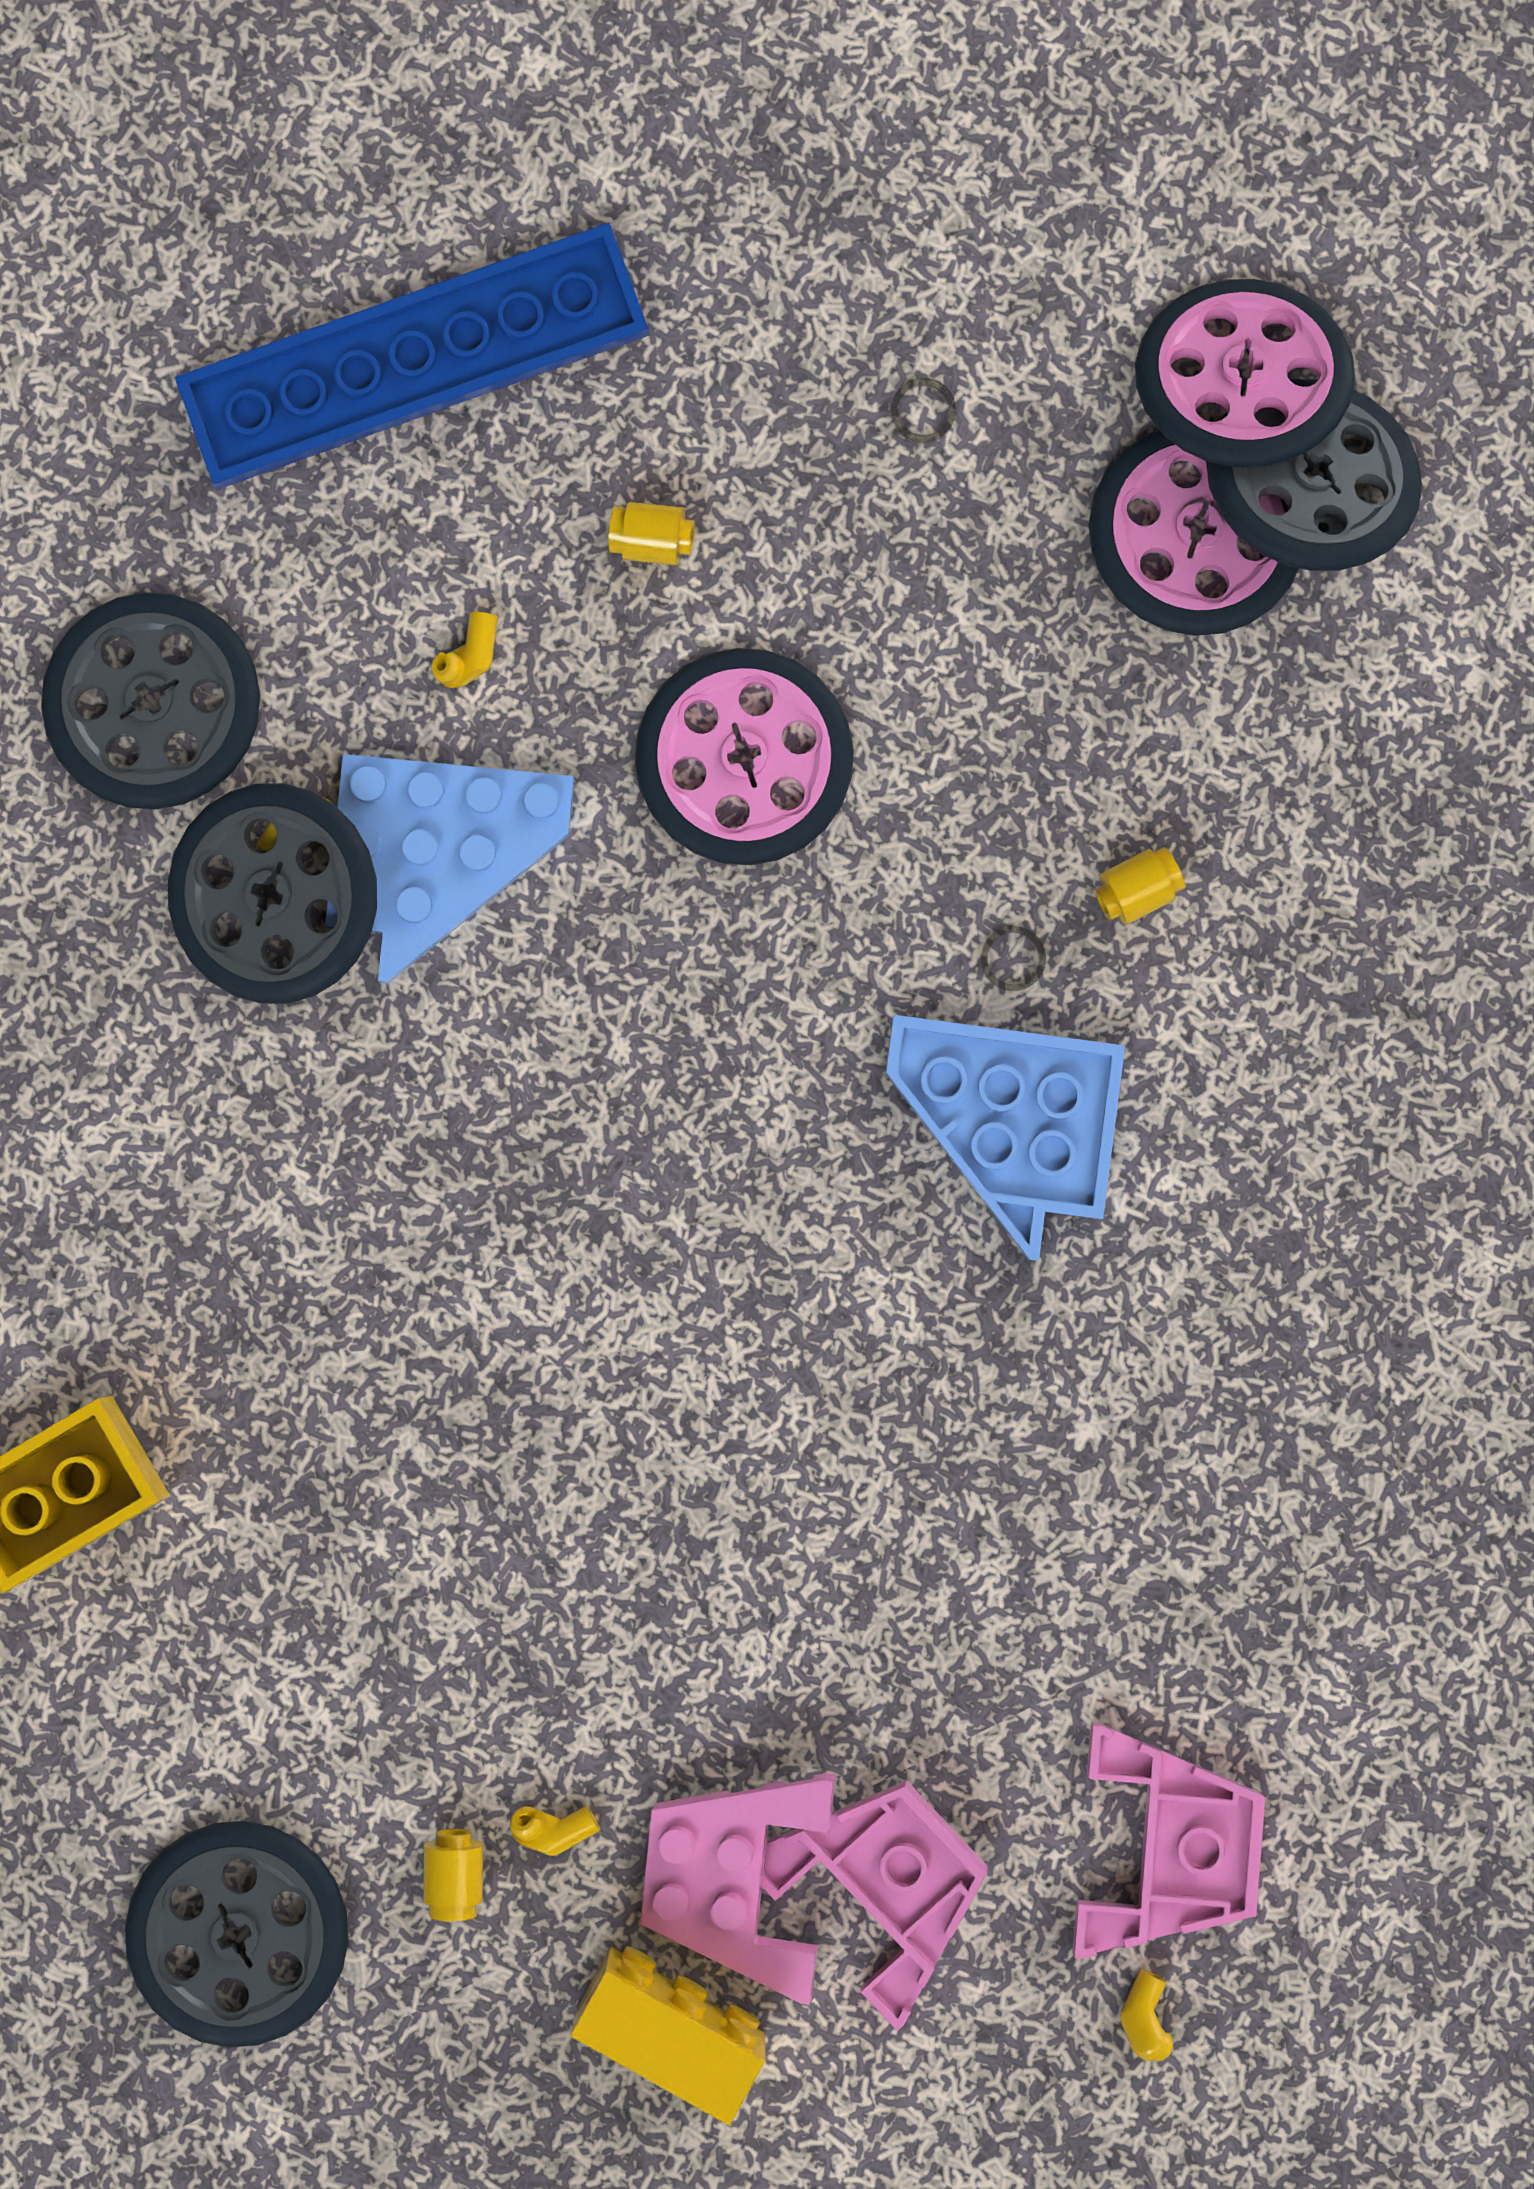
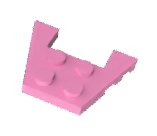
M1091 1722L1087 1777L1095 1780L1148 1785L1138 1904L1077 1900L1072 1951L1074 1957L1085 1959L1097 1956V1952L1122 1946L1129 1948L1146 1944L1147 1940L1179 1932L1182 1934L1256 1917L1265 1796L1258 1791L1106 1725Z
M823 1773L813 1775L812 1779L785 1783V1780L763 1784L762 1788L734 1793H729V1790L656 1803L651 1812L640 1924L796 2002L810 2005L813 1997L818 1945L757 1935L768 1825L828 1833L831 1826L836 1774Z
M907 1780L832 1812L831 1826L828 1833L793 1829L768 1840L766 1843L762 1888L776 1901L817 1862H822L902 1947L861 1988V1993L897 2031L904 2026L921 1990L925 1988L938 1959L949 1939L953 1937L988 1871V1866Z

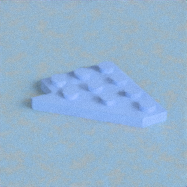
M343 754L337 808L356 826L370 851L377 877V912L371 933L383 934L378 981L380 983H390L569 837L574 776ZM328 901L325 927L333 929L337 923L338 916L336 908Z
M893 1015L885 1074L1028 1260L1039 1261L1045 1212L1103 1219L1125 1045Z

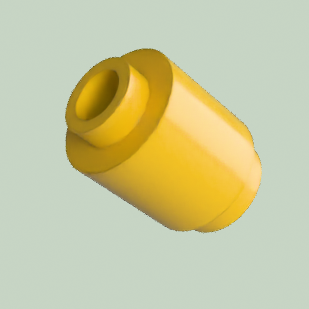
M628 502L627 507H613L608 537L610 553L622 554L623 560L676 566L680 564L682 554H692L695 521L685 519L684 507Z
M1163 847L1155 852L1148 848L1100 873L1101 886L1095 889L1094 892L1101 909L1110 921L1118 917L1124 925H1128L1176 899L1175 893L1186 888V884L1180 868L1167 848Z
M445 1829L437 1831L436 1840L424 1844L423 1902L429 1905V1917L438 1921H465L473 1919L477 1916V1904L483 1901V1843L471 1839V1831Z

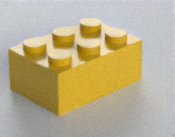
M112 1395L97 1398L0 1456V1591L2 1594L23 1585L170 1497L168 1490Z
M611 1946L576 2008L570 2036L730 2126L766 2061L765 2033L757 2029L760 2021L751 2013L736 2005L730 2004L725 2011L707 2001L708 1991L689 1978L678 1975L674 1982L654 1971L657 1963L643 1952L626 1946L622 1953Z

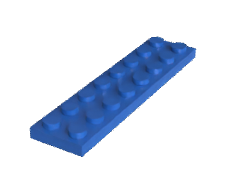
M610 222L174 378L212 484L216 490L647 337L649 336V328Z

